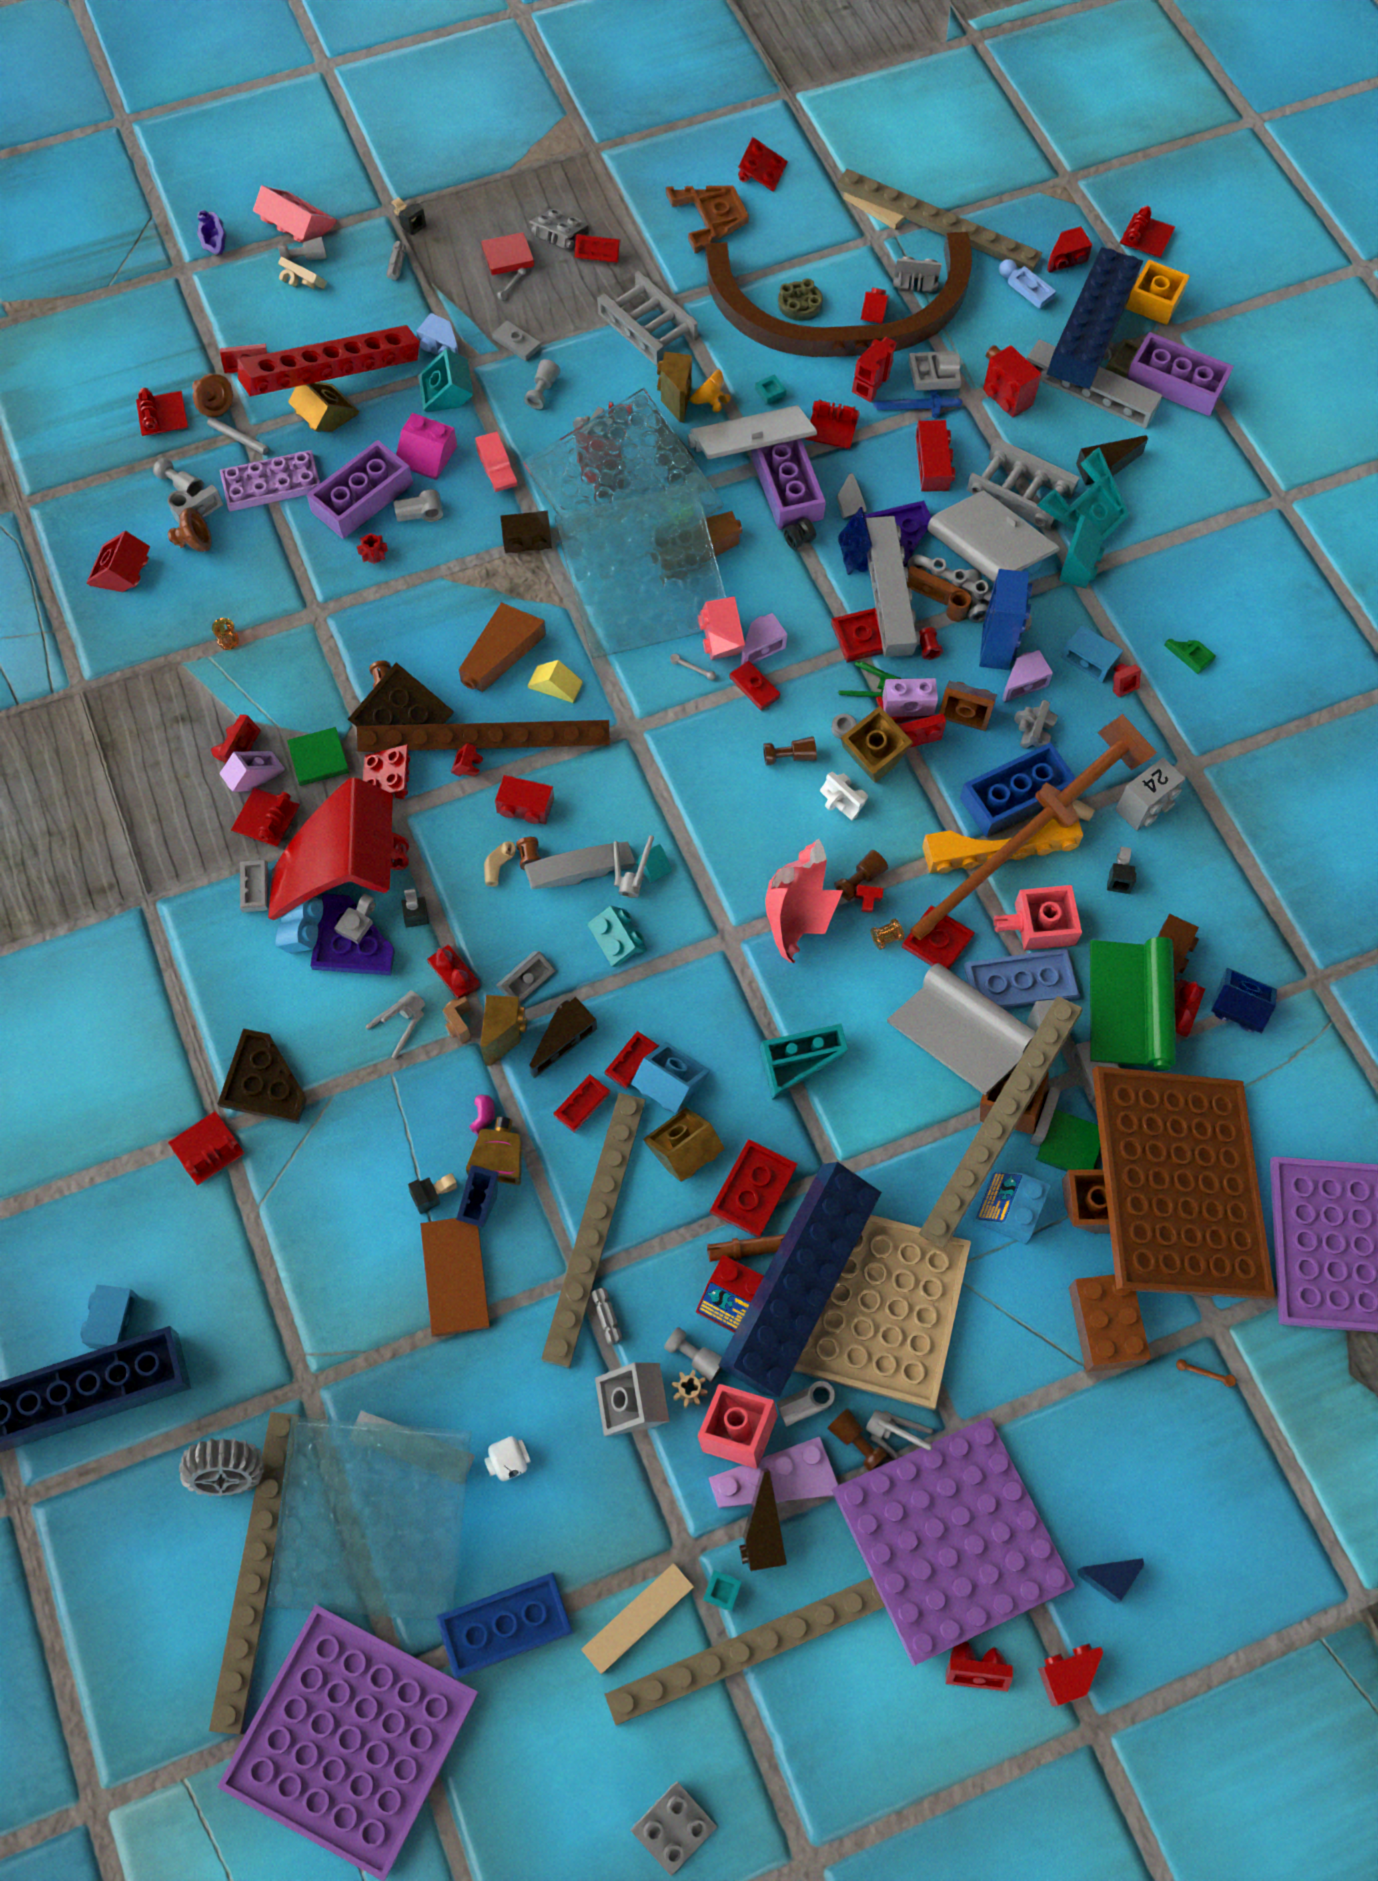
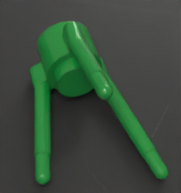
M856 661L854 664L857 667L881 678L877 688L882 691L839 690L838 694L860 697L881 696L883 699L885 680L902 678L888 674L863 661Z

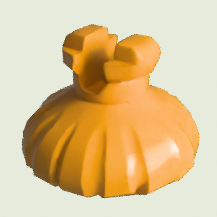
M720 369L716 370L690 396L689 401L693 404L709 403L712 406L713 412L718 413L722 409L721 403L727 404L731 400L730 395L724 394L721 390L723 384L722 371Z

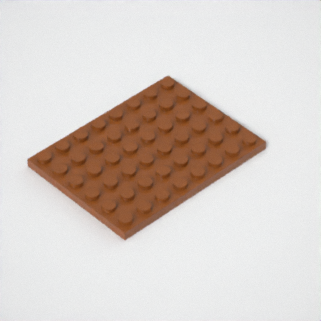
M1097 1066L1092 1069L1116 1289L1267 1300L1274 1298L1275 1294L1243 1081Z

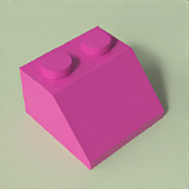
M412 413L402 428L396 455L410 466L411 471L437 480L457 447L455 429L446 424Z

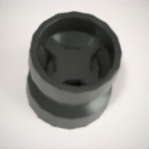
M803 518L795 526L789 525L783 530L785 540L793 550L801 547L804 542H811L816 538L815 528L808 518Z

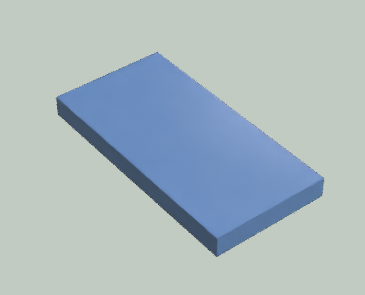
M1068 948L965 962L963 965L967 983L1005 1010L1031 1007L1035 1005L1036 1001L1055 1000L1057 996L1067 1001L1080 998Z

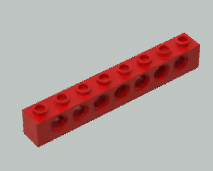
M408 325L238 359V380L250 397L417 361L420 341Z

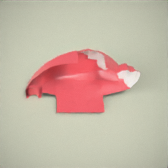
M817 839L800 851L799 860L788 863L778 869L768 885L765 899L766 913L781 956L791 963H795L793 955L800 951L796 943L804 933L825 934L843 890H822L827 859L820 839Z

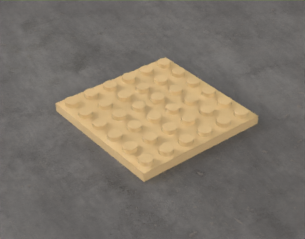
M870 1215L793 1372L934 1410L936 1408L971 1241L952 1236L944 1250L919 1235L921 1228Z

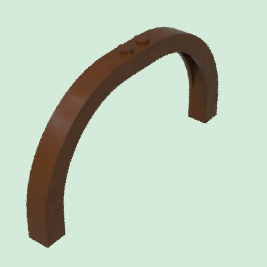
M946 233L944 255L947 267V281L938 296L925 308L907 318L885 324L810 327L780 320L755 306L742 293L733 278L729 262L728 242L705 243L708 287L715 304L723 316L741 333L757 343L780 352L808 357L861 356L871 346L874 339L881 342L885 337L897 343L894 352L915 346L929 339L943 329L960 309L967 292L972 266L969 233Z

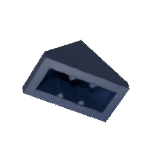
M471 1165L456 1220L479 1227L485 1226L497 1199L499 1172Z
M1143 1558L1084 1566L1077 1569V1573L1080 1578L1113 1603H1117L1124 1598L1144 1566Z

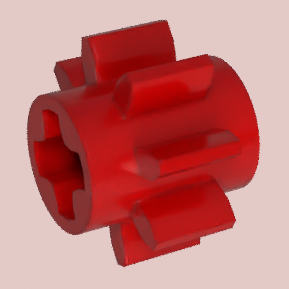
M370 533L360 538L361 545L357 546L358 554L362 555L363 562L368 561L376 564L381 560H385L384 552L388 551L387 543L383 542L382 535L377 536Z

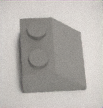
M634 1362L595 1377L604 1436L650 1429L670 1422L660 1363Z

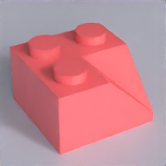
M735 596L705 602L702 610H700L701 615H698L700 630H704L706 639H703L705 654L710 655V660L739 655L745 646Z
M719 1384L698 1434L702 1452L758 1469L778 1417L774 1400Z

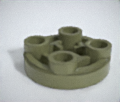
M804 279L781 285L778 295V307L782 314L790 319L808 320L820 312L823 298L820 290L814 286V281Z

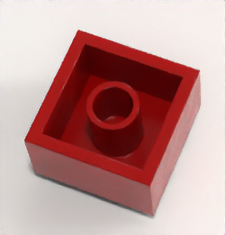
M1010 345L990 357L983 390L1000 405L1003 411L1014 418L1033 406L1042 373Z

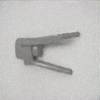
M650 835L637 874L626 872L624 877H621L619 843L614 841V886L619 887L618 893L629 898L639 897L641 883L645 875L643 871L654 840L653 835Z
M410 990L396 1004L366 1025V1029H370L381 1021L385 1023L398 1012L407 1019L410 1016L413 1017L392 1054L393 1059L397 1058L415 1025L424 1016L421 1009L425 1006V1003L418 994Z
M876 1409L865 1429L872 1433L870 1440L883 1447L894 1460L900 1458V1456L882 1439V1437L888 1439L892 1432L927 1450L932 1449V1445L895 1425L897 1423L928 1434H933V1429L894 1416L887 1411L882 1413Z

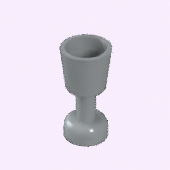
M322 236L303 242V247L288 250L286 245L278 246L280 257L289 261L306 256L307 260L327 259Z
M547 359L540 361L534 379L537 385L534 390H529L524 397V401L529 407L542 409L544 406L545 397L543 392L545 389L551 388L560 374V368L555 362Z
M160 458L155 463L153 474L159 479L170 478L173 480V485L177 490L186 491L191 497H194L203 490V481L184 471L179 473L174 471L172 462L167 458Z
M977 569L966 570L968 579L973 582L982 580L981 572ZM962 588L971 596L973 607L968 612L970 621L975 623L984 621L988 606L982 604L981 600L976 599L973 596V592Z
M677 1327L667 1340L664 1349L670 1353H676L678 1350L693 1360L692 1367L705 1377L707 1381L712 1383L722 1370L718 1364L723 1356L706 1347L698 1350L685 1340L686 1332Z

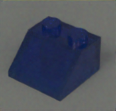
M1226 968L1212 1001L1211 1012L1223 1021L1232 1020L1238 1023L1242 1029L1253 1033L1256 1031L1262 1034L1276 1007L1277 989L1230 968Z

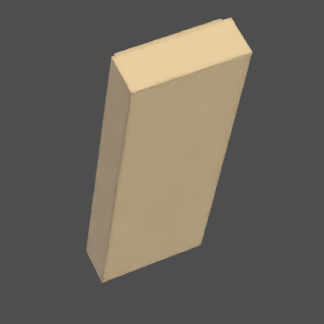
M844 192L843 199L894 230L906 220L900 214Z

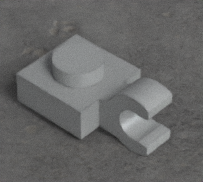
M364 893L358 902L356 910L348 907L334 928L336 933L359 944L373 923L368 916L376 906V903L373 902L374 898Z

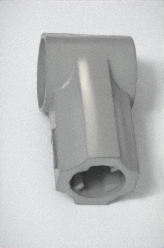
M425 490L420 493L419 497L394 500L397 522L423 518L428 522H435L443 516L440 494L436 490Z
M819 1381L809 1388L776 1402V1405L787 1427L818 1412L827 1411L834 1402L835 1392L829 1383ZM818 1389H823L828 1392L830 1399L824 1404H819L813 1399V1393Z

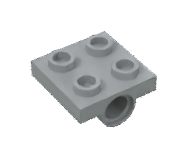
M954 351L909 353V365L915 390L926 391L961 387L959 373L960 356Z

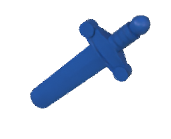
M935 389L930 390V398L876 401L873 406L877 410L931 408L932 417L938 418L941 408L959 407L963 401L961 398H941L938 390Z

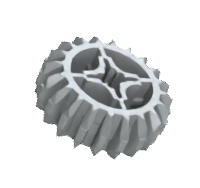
M211 1438L208 1442L200 1441L198 1445L193 1444L189 1446L188 1450L184 1451L179 1467L180 1480H182L183 1486L188 1487L189 1491H197L199 1495L208 1494L209 1497L212 1495H219L221 1497L222 1495L233 1496L235 1493L243 1494L245 1490L250 1491L259 1484L264 1469L263 1456L261 1455V1450L256 1448V1445L247 1444L245 1440L236 1441L235 1438L231 1440L224 1438L214 1440Z

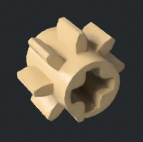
M692 1370L691 1375L687 1376L679 1372L680 1382H672V1388L678 1390V1393L673 1396L674 1401L681 1398L684 1401V1408H687L688 1403L692 1402L696 1406H700L699 1396H707L708 1392L705 1389H701V1386L706 1381L705 1377L698 1380L695 1377V1370ZM688 1383L694 1384V1390H696L692 1391L691 1395L685 1394L684 1388L688 1386Z

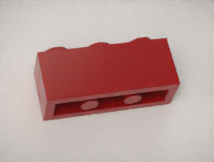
M920 420L917 423L915 439L921 492L949 491L951 481H955V467H951L953 449L949 448L951 430H947L946 420Z

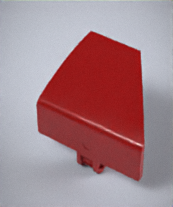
M349 778L321 804L294 836L272 869L269 919L276 920L316 895L348 881L382 893L389 891L391 869L403 870L409 865V857L407 855L409 850L408 839L392 832V793L359 778Z

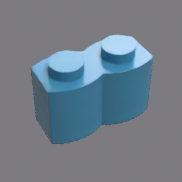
M313 897L281 916L282 923L279 925L276 933V946L290 954L314 948L318 938L317 925L323 914L322 900Z

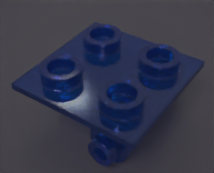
M863 507L858 509L838 536L847 575H850L854 569H859L860 572L868 570L866 554L872 548V542Z

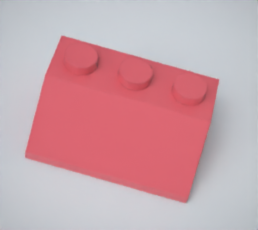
M261 185L253 209L254 212L261 215L260 219L262 221L276 224L279 231L293 234V239L300 243L323 236L337 222V219L289 191Z

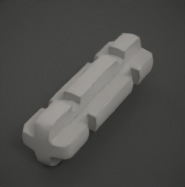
M396 241L393 245V253H391L386 273L387 277L393 281H396L400 276V269L402 268L406 251L405 243Z
M599 1288L592 1292V1297L595 1305H598L596 1308L602 1328L606 1330L605 1337L607 1343L613 1345L622 1341L620 1329L617 1328L618 1323L612 1304L608 1302L610 1299L607 1289Z

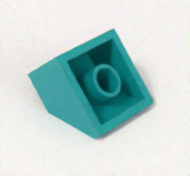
M447 348L418 374L423 410L426 412L459 408L474 395L468 359Z
M1081 515L1059 581L1086 589L1089 580H1095L1099 567L1094 565L1096 561L1101 562L1105 548L1101 547L1104 537L1084 515Z

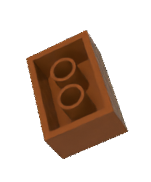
M1115 1274L1075 1279L1068 1288L1086 1372L1143 1366L1148 1362L1151 1357L1136 1291L1117 1290Z

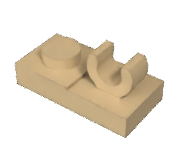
M283 257L280 258L278 264L285 268L280 273V280L286 283L287 278L291 276L288 284L296 287L299 276L303 279L301 283L312 289L317 286L324 290L327 283L326 280Z

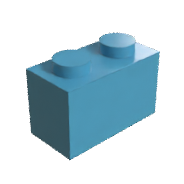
M1081 625L1066 643L1061 658L1103 683L1112 672L1113 667L1118 664L1123 650L1115 643L1109 642L1098 635L1094 630Z
M96 1284L95 1292L91 1293L88 1301V1309L90 1310L88 1319L81 1327L82 1343L89 1348L101 1349L127 1340L138 1295L128 1288Z

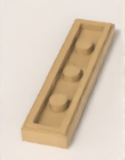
M673 1563L581 1650L602 1675L688 1594L694 1586Z

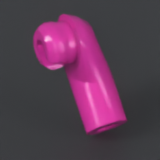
M480 1094L475 1098L474 1104L477 1105L478 1117L469 1126L470 1130L477 1136H479L481 1129H486L495 1118L494 1101L489 1095Z

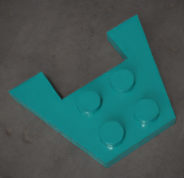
M1098 447L1080 463L1094 480V483L1073 504L1069 506L1058 491L1054 489L1036 506L1074 532L1080 516H1086L1104 537V541L1129 516V513L1101 449Z

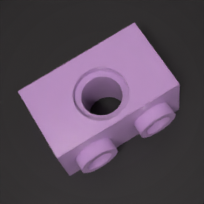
M936 678L886 679L882 695L884 711L890 717L934 716L938 701Z

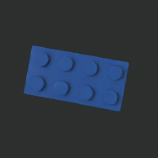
M998 569L982 628L979 667L1009 670L1011 661L1016 660L1017 647L1020 648L1022 634L1025 632L1026 619H1029L1031 604H1028V598L1031 597L1032 583H1028L1029 572Z
M1050 742L964 783L960 800L985 837L988 838L1045 809L1036 799L1035 795L1046 782L1062 791L1076 777Z

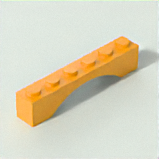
M1053 818L1009 859L1021 860L1030 855L1038 854L1039 856H1044L1052 851L1074 850L1079 846L1083 837L1079 820L1067 828H1063ZM949 830L926 834L922 848L929 872L944 874L952 869H971L977 865L984 864L1012 838L993 841L978 840Z

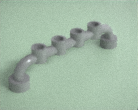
M914 555L909 559L908 569L910 566L925 571L928 568L931 570L932 575L936 577L943 576L952 581L954 586L973 592V596L976 599L990 601L992 591L988 590V583L986 581L979 580L973 582L967 578L965 570L957 569L953 571L947 568L946 561L943 558L932 560L925 556ZM1031 615L1029 619H1026L1025 632L1031 627Z

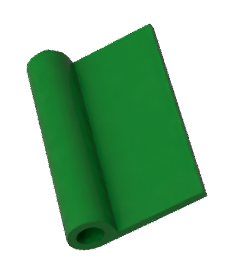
M1154 937L1148 939L1145 944L1090 941V1061L1154 1067L1158 1071L1169 1070L1171 1066L1176 1064L1174 947L1172 939Z

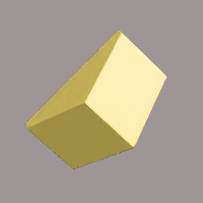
M556 660L538 665L529 681L528 688L574 703L583 681L562 662Z

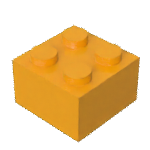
M1148 260L1131 290L1126 309L1167 325L1184 295L1190 275Z

